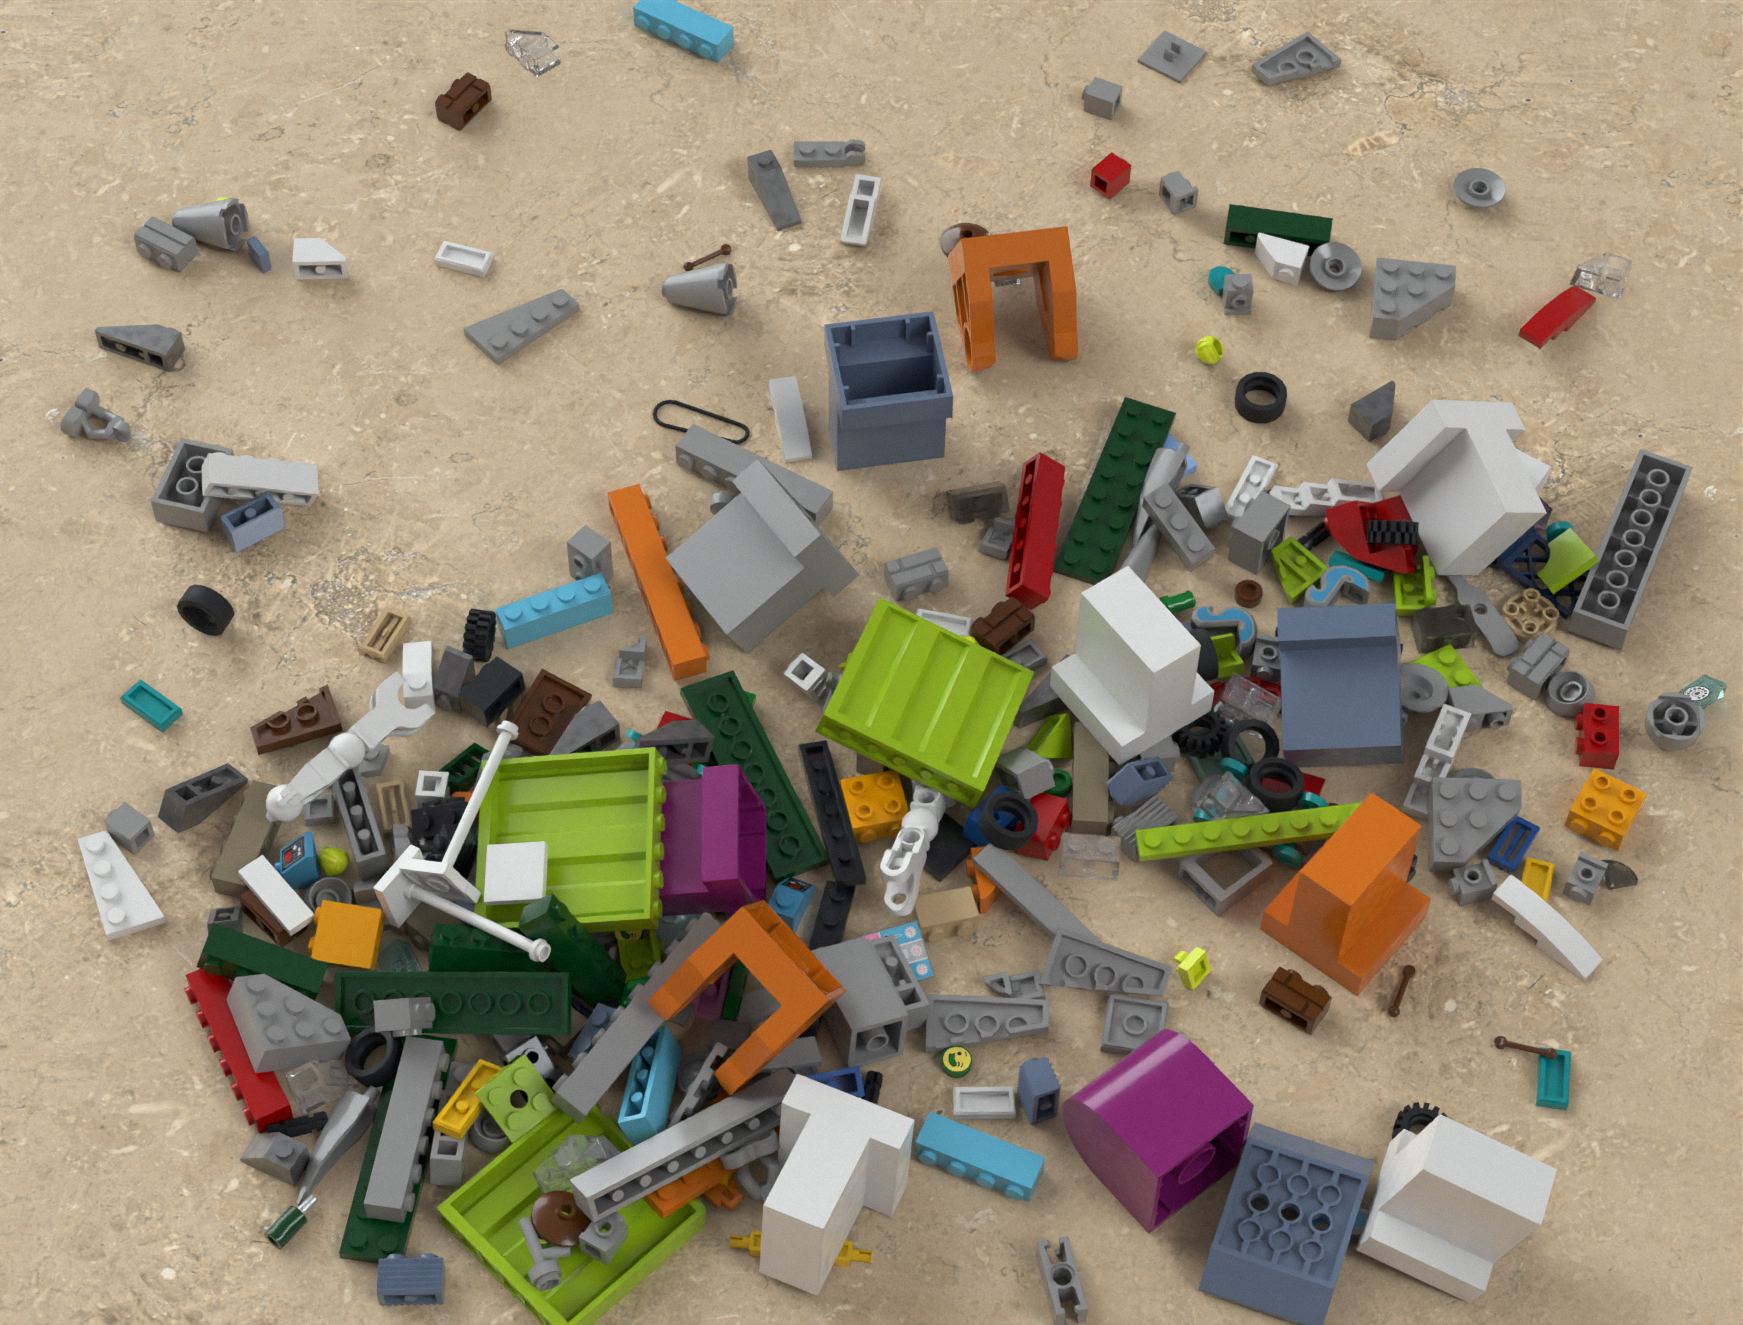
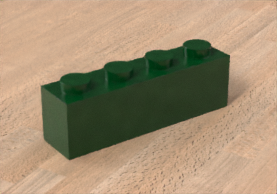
M1229 204L1224 244L1255 249L1258 233H1263L1309 246L1307 256L1311 257L1319 246L1330 243L1333 218Z
M553 893L524 907L518 928L529 939L536 941L541 938L550 945L551 952L547 959L559 972H572L571 985L593 1008L598 1003L603 1004L622 995L627 976L623 967L612 959L604 946L590 935L586 927L569 912L567 906L560 902Z
M213 923L196 967L203 969L208 974L220 975L233 981L236 977L266 974L315 1001L328 964Z
M437 923L433 925L428 947L429 971L552 972L554 965L548 959L544 962H535L530 959L529 952L477 927ZM514 931L528 938L522 931Z

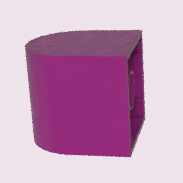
M1163 1029L1068 1098L1062 1105V1117L1073 1145L1089 1169L1148 1233H1151L1239 1165L1247 1141L1254 1105L1194 1043L1176 1031Z

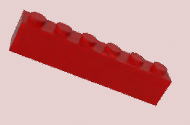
M1041 452L1023 463L1005 592L1006 597H1014L1022 606L1029 610H1033L1040 604L1045 603L1051 594L1050 585L1054 571V553L1057 548L1056 537L1062 506V490L1065 484V466Z
M198 969L185 975L189 985L184 988L186 996L191 1005L197 1003L199 1011L195 1013L202 1029L209 1028L211 1033L207 1036L209 1044L214 1053L217 1051L221 1053L222 1059L218 1060L225 1077L231 1075L234 1083L230 1084L237 1102L243 1099L246 1105L242 1112L248 1125L255 1124L260 1134L267 1131L268 1124L275 1122L284 1124V1120L294 1118L289 1101L274 1071L255 1073L226 1001L232 987L229 979L220 975L208 974L203 969Z

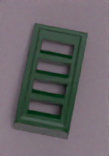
M474 742L438 771L449 772L447 787L450 788V797L455 792H468L476 783L481 762H477L472 757L474 756L482 761L483 754L490 751Z

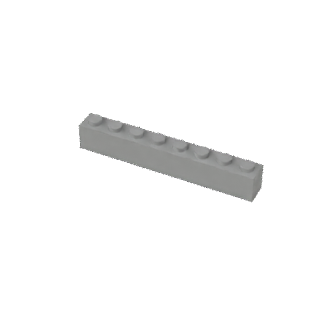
M706 912L699 920L695 917L691 919L683 929V932L687 934L683 940L679 942L675 939L664 952L668 958L663 964L657 961L646 974L650 978L644 986L638 983L628 996L631 1000L626 1008L620 1005L609 1020L613 1023L607 1031L601 1028L590 1042L594 1045L588 1054L582 1051L571 1064L575 1068L571 1075L568 1077L563 1074L555 1083L552 1089L556 1093L550 1101L580 1124L665 1021L647 1004L648 1000L665 984L685 960L722 926Z
M785 1067L570 1179L576 1205L595 1223L780 1125L782 1101L796 1076Z

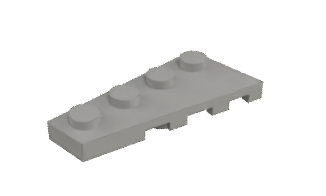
M560 289L465 327L464 335L497 365H500L580 310L579 303L566 291Z
M1058 927L1038 984L1163 996L1173 967Z
M928 994L930 1006L926 1023L925 1053L946 1050L951 1046L966 1047L1048 1032L1049 1000Z
M717 1041L713 1050L705 1059L698 1076L688 1086L680 1107L677 1106L668 1119L670 1124L667 1129L700 1111L718 1082L714 1075L715 1071L729 1059L728 1047Z

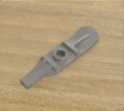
M1445 575L1457 593V603L1486 639L1494 655L1504 658L1515 653L1518 649L1519 641L1484 592L1469 584L1463 575ZM1481 610L1484 612V614L1480 615L1477 614L1475 611Z

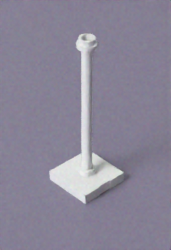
M502 721L501 725H498L496 732L499 734V737L442 862L402 858L398 869L417 886L446 900L477 904L481 892L463 878L453 868V865L510 740H516L518 737L517 731L519 728L516 724L510 721Z
M410 845L373 887L389 924L397 928L405 922L421 902H424L529 952L530 959L535 962H544L550 955L551 947L545 940L541 938L536 941L528 939L417 886L398 869L402 858L424 860L421 850L413 845Z

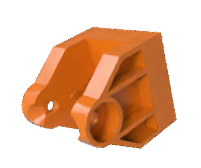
M1068 226L960 239L949 253L948 261L956 319L969 371L971 373L981 372L996 363L991 282L1033 277L1037 310L1046 338L1050 359L1060 361L1076 360L1078 357L1076 284Z
M765 900L742 906L685 960L647 1002L649 1007L665 1021L674 1018L740 960L782 1005L715 1071L714 1075L730 1096L735 1094L797 1039L847 991Z

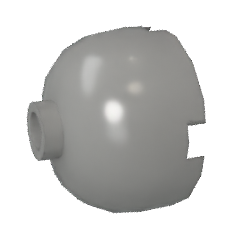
M1677 692L1663 693L1659 695L1658 699L1649 704L1645 719L1647 734L1654 744L1662 749L1670 751L1686 749L1692 746L1702 734L1706 719L1703 708L1700 705L1697 707L1691 702L1692 698L1688 695Z

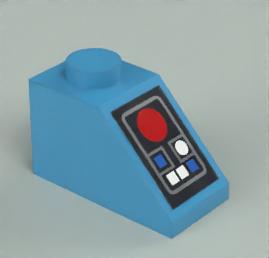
M312 831L303 833L280 850V862H275V870L293 890L308 889L313 882L320 879V866Z
M793 877L786 878L776 886L768 903L769 906L794 933H796L816 891V886Z

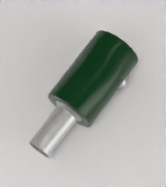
M310 1194L297 1208L291 1205L264 1233L268 1241L276 1248L282 1249L308 1222L305 1215L318 1202V1199Z

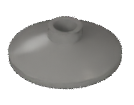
M1467 169L1461 172L1454 181V192L1457 198L1464 204L1474 208L1493 207L1500 203L1505 195L1506 188L1503 180L1496 173L1487 169Z
M1338 242L1325 243L1319 246L1313 252L1309 263L1310 272L1314 280L1320 286L1332 291H1343L1351 288L1358 281L1362 270L1361 261L1357 253L1349 246ZM1330 268H1335L1338 273L1330 271Z

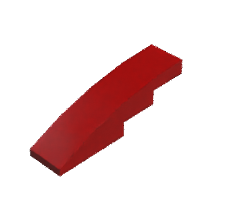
M1574 285L1539 310L1520 329L1518 336L1541 349L1550 339L1554 341L1563 330L1567 332L1596 302V297Z

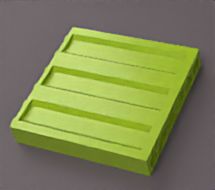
M879 597L815 732L969 807L975 808L985 790L1034 672Z
M655 747L501 759L480 806L476 889L481 892L477 904H475L474 913L509 930L521 931L518 925L523 909L531 903L490 906L484 903L487 845L545 841L548 844L546 896L553 893L560 902L567 906L569 912L586 927L589 933L658 928V918H661L663 914L662 902L659 899V889H662L664 884L663 873L660 870V860L664 859V845L661 842V832L665 830V818L661 812L662 803L666 802V790L664 785H662L663 775L667 773L665 757H662ZM482 760V772L488 760Z
M598 1102L580 1124L558 1107L436 1208L439 1222L541 1325H592L706 1225V1207L698 1198L693 1199L663 1220L643 1198H640L616 1211L626 1220L628 1237L608 1266L580 1251V1245L570 1247V1256L555 1259L558 1261L562 1271L561 1283L558 1286L547 1291H538L537 1287L531 1284L528 1271L535 1264L519 1221L525 1217L531 1218L532 1208L537 1199L543 1194L557 1190L573 1193L569 1180L590 1170L585 1163V1151L590 1144L602 1135L621 1153L634 1147L621 1130L618 1121L611 1115L606 1116L600 1110ZM603 1229L601 1232L606 1233L608 1231Z

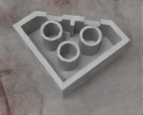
M1377 257L1372 286L1369 338L1396 341L1404 336V332L1410 328H1417L1431 319V316L1437 311H1444L1450 307L1455 289L1456 266Z
M1432 777L1427 787L1429 872H1452L1453 869L1465 867L1475 855L1481 852L1506 826L1516 819L1522 809L1521 780Z
M266 974L236 977L226 999L255 1073L341 1062L351 1040L340 1014Z

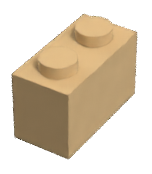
M970 886L917 897L912 915L914 920H918L924 942H938L946 937L956 935L967 936L978 931L979 914Z

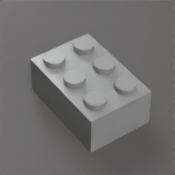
M181 438L151 500L156 521L208 533L224 498L203 496L201 466L208 453L222 452L226 455L234 456L233 449Z

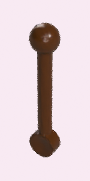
M724 244L716 252L694 262L684 263L683 268L685 271H691L695 266L719 255H729L731 253V246Z
M1406 965L1403 969L1404 978L1393 1006L1388 1009V1014L1391 1017L1395 1018L1400 1014L1399 1006L1409 979L1415 975L1416 971L1412 965Z
M1497 1036L1494 1040L1495 1047L1498 1049L1509 1047L1544 1055L1549 1060L1557 1057V1051L1554 1048L1545 1050L1507 1041L1504 1036Z

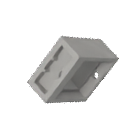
M1257 847L1236 850L1254 869L1226 890H1223L1200 867L1219 852L1188 856L1180 862L1178 878L1219 917L1270 879L1273 863L1265 851H1260Z

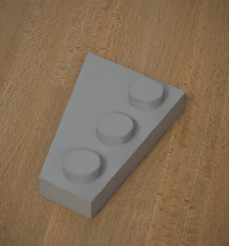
M1307 31L1252 64L1251 72L1266 85L1270 86L1340 67L1341 59Z

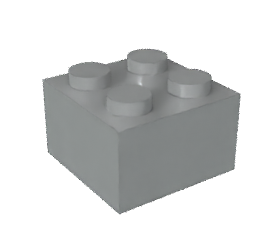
M1261 491L1255 499L1251 498L1245 507L1244 514L1241 517L1237 516L1230 527L1232 536L1227 545L1230 549L1228 560L1257 575L1269 560L1271 550L1285 539L1291 505L1264 491Z

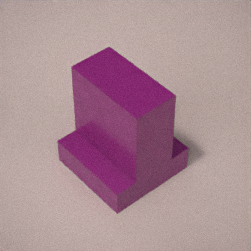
M734 764L703 767V779L662 782L666 790V802L662 803L661 812L665 818V830L661 832V842L664 845V859L660 860V870L663 873L664 884L663 888L659 889V899L663 907L662 916L725 912L730 918L742 906L762 900L766 901V805L740 766Z

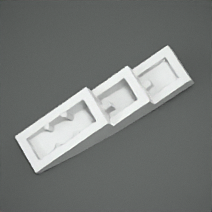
M1331 478L1327 485L1303 482L1299 488L1274 485L1269 492L1275 498L1291 505L1289 515L1326 516L1325 509L1355 500L1371 503L1383 500L1381 491L1378 490L1375 483Z
M1447 704L1443 705L1414 775L1412 785L1403 803L1402 812L1428 821L1427 787L1432 777L1448 776L1471 713Z
M1510 875L1493 893L1492 900L1515 916L1514 923L1538 940L1536 947L1583 981L1602 963L1603 959L1575 928L1540 896L1513 875Z

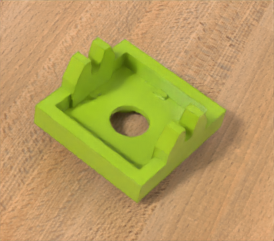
M524 1054L510 1065L501 1068L498 1074L491 1076L486 1084L474 1092L511 1143H514L558 1108V1106L550 1101L554 1096L553 1091ZM515 1090H523L528 1096L527 1104L522 1108H515L510 1103V1096Z

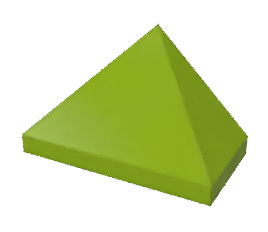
M1068 714L1049 715L1025 748L1036 752L1045 759L1072 758L1071 717Z

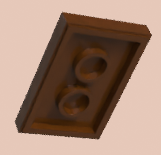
M541 669L510 719V722L516 724L519 729L517 731V739L510 740L509 743L522 747V750L534 756L549 755L574 716L589 704L592 694Z

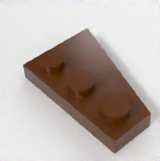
M328 684L319 688L320 693L310 699L305 696L296 701L297 706L286 712L279 711L250 727L258 755L343 731Z

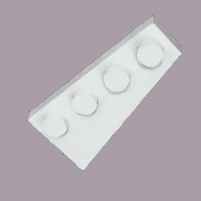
M107 830L78 839L108 941L167 923L165 916Z

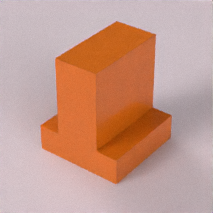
M1371 792L1335 834L1327 839L1263 911L1260 930L1358 996L1426 917L1431 898L1406 882L1422 825Z

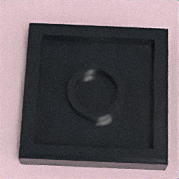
M945 812L938 822L937 835L930 841V848L926 851L927 858L923 867L925 871L939 882L970 854L971 848L978 847L962 835L964 827Z

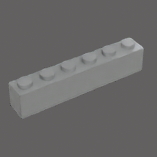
M692 424L675 446L676 463L685 469H691L703 475L707 480L715 481L730 491L738 493L741 492L732 480L758 459L793 495L818 526H820L833 508L832 490L695 424Z
M406 1036L364 1200L367 1218L404 1223L407 1212H412L415 1194L412 1193L414 1183H419L421 1178L422 1165L419 1164L421 1155H426L429 1137L426 1136L428 1127H433L436 1110L433 1108L435 1099L439 1100L442 1093L441 1073L447 1071L449 1064V1054L445 1053L443 1041Z

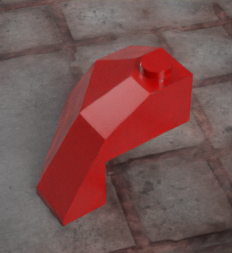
M1401 495L1374 503L1355 500L1325 509L1327 517H1325L1324 521L1327 531L1354 559L1402 574L1416 573L1417 565L1413 555L1417 554L1418 545L1367 543L1368 520L1413 522Z

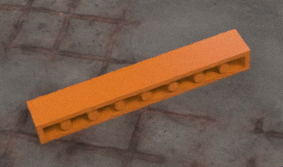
M639 484L607 492L609 511L674 681L707 672L706 661L710 660L706 643L701 644L700 627L697 621L693 622L691 619L693 611L690 601L684 600L682 596L684 594V587L681 578H675L674 573L676 571L666 560V552L668 551L664 535L659 536L658 530H660L656 514L651 515L650 513L652 507L648 494H643Z

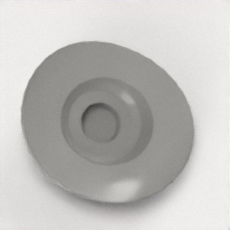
M1401 664V701L1407 715L1433 712L1440 709L1448 696V685L1445 678L1438 671L1422 664Z

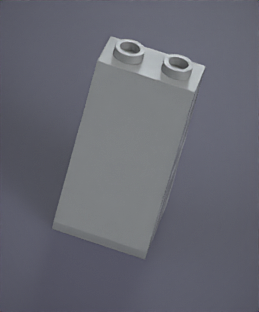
M865 937L846 940L842 943L812 950L813 954L847 989L823 1013L845 1068L861 1067L903 1055L908 1013Z

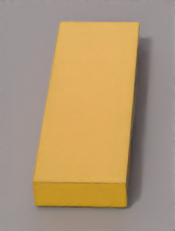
M479 1059L433 1121V1129L461 1140L484 1109V1106L474 1092L486 1084L491 1076L498 1074L502 1067Z

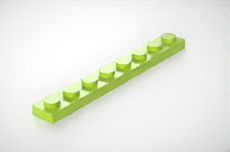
M1362 802L1136 830L1135 838L1139 859L1142 862L1328 839L1335 834Z

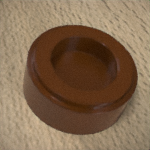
M1243 580L1236 585L1234 599L1237 604L1245 608H1253L1261 603L1263 589L1259 583L1253 580Z

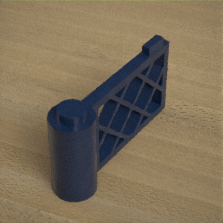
M1533 525L1490 563L1489 566L1494 569L1500 568L1525 589L1533 588L1538 590L1541 596L1553 603L1555 608L1558 609L1559 615L1567 619L1573 613L1578 601L1576 596H1580L1582 590H1575L1573 581L1568 584L1569 589H1560L1555 594H1552L1549 589H1541L1535 585V579L1540 578L1537 575L1538 572L1533 571L1532 562L1547 564L1550 558V548L1548 546L1549 542L1535 532ZM1535 543L1544 550L1545 556L1531 555L1530 547ZM1514 562H1527L1528 572H1519L1511 565ZM1590 569L1574 580H1582L1585 582L1590 572ZM1556 596H1570L1571 605L1566 609L1557 602Z

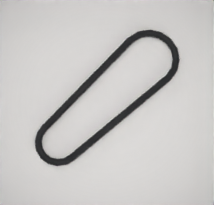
M677 400L662 401L653 410V418L656 423L666 428L682 432L688 431L687 428L666 424L657 418V410L661 406L676 404L742 427L745 430V436L742 439L732 440L724 438L734 444L743 443L749 437L750 432L746 425Z

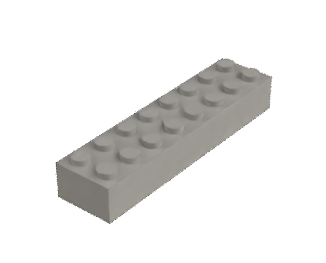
M1642 449L1639 450L1596 557L1599 562L1590 569L1573 610L1567 631L1620 650L1622 649L1693 467Z

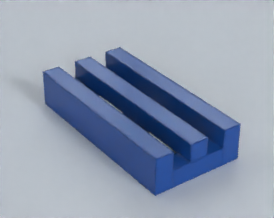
M1517 816L1516 819L1506 826L1487 857L1489 864L1495 863L1498 869L1502 870L1505 868L1508 870V874L1513 875L1537 837L1540 827ZM1516 824L1521 826L1502 857L1498 856ZM1526 830H1529L1530 834L1523 843L1519 852L1515 856L1512 863L1509 862L1508 859L1512 855L1516 846L1520 842Z

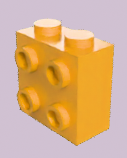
M1594 768L1570 808L1565 826L1571 828L1577 834H1583L1597 841L1604 847L1618 851L1642 810L1647 793Z
M890 770L841 779L840 788L856 843H870L875 839L886 837L896 838L901 830L902 819L909 812L898 772Z
M322 900L321 907H317L315 911L314 924L317 925L315 937L312 936L310 938L308 954H311V958L328 965L363 971H375L386 919L384 911L382 909Z

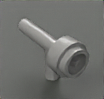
M525 1217L521 1219L519 1225L535 1264L528 1271L531 1284L537 1287L538 1291L550 1290L561 1283L562 1271L558 1261L555 1259L570 1256V1247L554 1246L542 1249L531 1218Z

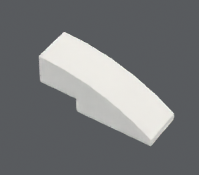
M855 174L841 234V243L859 246L867 245L881 193V178Z
M796 376L769 380V394L775 413V424L785 463L811 459L810 440Z

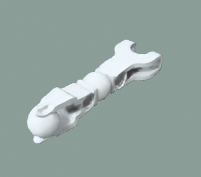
M398 671L393 673L372 693L369 703L370 712L362 717L346 733L334 737L329 746L306 763L288 785L282 784L271 789L266 799V818L270 822H288L297 818L302 812L303 806L316 799L347 770L359 766L364 760V756L389 736L411 737L435 714V711L426 703L416 709H408L403 706L398 699V690L406 680Z
M911 779L914 802H911L910 811L902 819L901 830L896 837L892 849L885 851L880 865L882 879L888 881L884 898L886 912L894 916H905L912 912L918 897L920 876L927 858L926 851L930 848V841L937 835L938 822L941 820L947 807H952L957 803V800L930 787H925L924 784L914 779ZM897 895L906 897L902 904H894Z

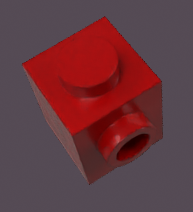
M1111 152L1092 168L1090 187L1111 199L1130 183L1131 164Z

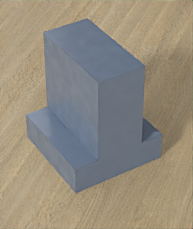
M934 311L825 324L824 347L829 366V433L837 471L944 458L946 418H952L953 393Z
M1395 603L1277 608L1278 644L1281 661L1282 748L1285 760L1292 762L1298 768L1404 763L1401 643Z

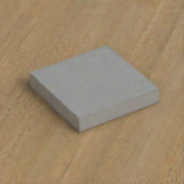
M1109 993L1100 1051L1128 1055L1156 1033L1165 1029L1169 1002Z

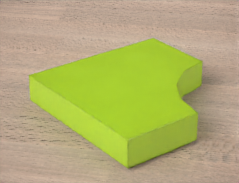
M1569 528L1548 543L1550 558L1537 575L1551 593L1555 594L1596 565L1599 560L1579 536Z

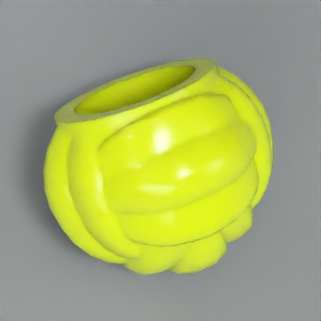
M1205 336L1197 342L1195 348L1197 358L1206 364L1219 362L1224 354L1222 343L1217 337Z
M325 847L318 855V863L326 875L336 876L348 868L350 857L348 851L334 847Z

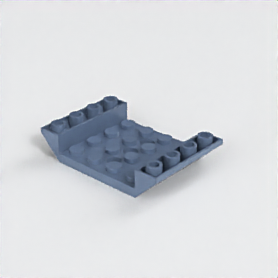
M1254 1122L1209 1251L1198 1291L1299 1325H1323L1375 1161ZM1255 1198H1262L1267 1202L1268 1207L1265 1210L1258 1211L1251 1206L1250 1202ZM1285 1208H1292L1297 1211L1299 1217L1296 1220L1288 1221L1283 1218L1281 1211ZM1316 1218L1325 1219L1329 1224V1228L1324 1231H1318L1313 1227L1312 1221Z

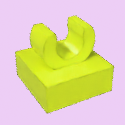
M1198 947L1190 954L1180 951L1173 958L1175 962L1180 964L1176 971L1181 975L1183 986L1192 991L1211 972L1206 951Z

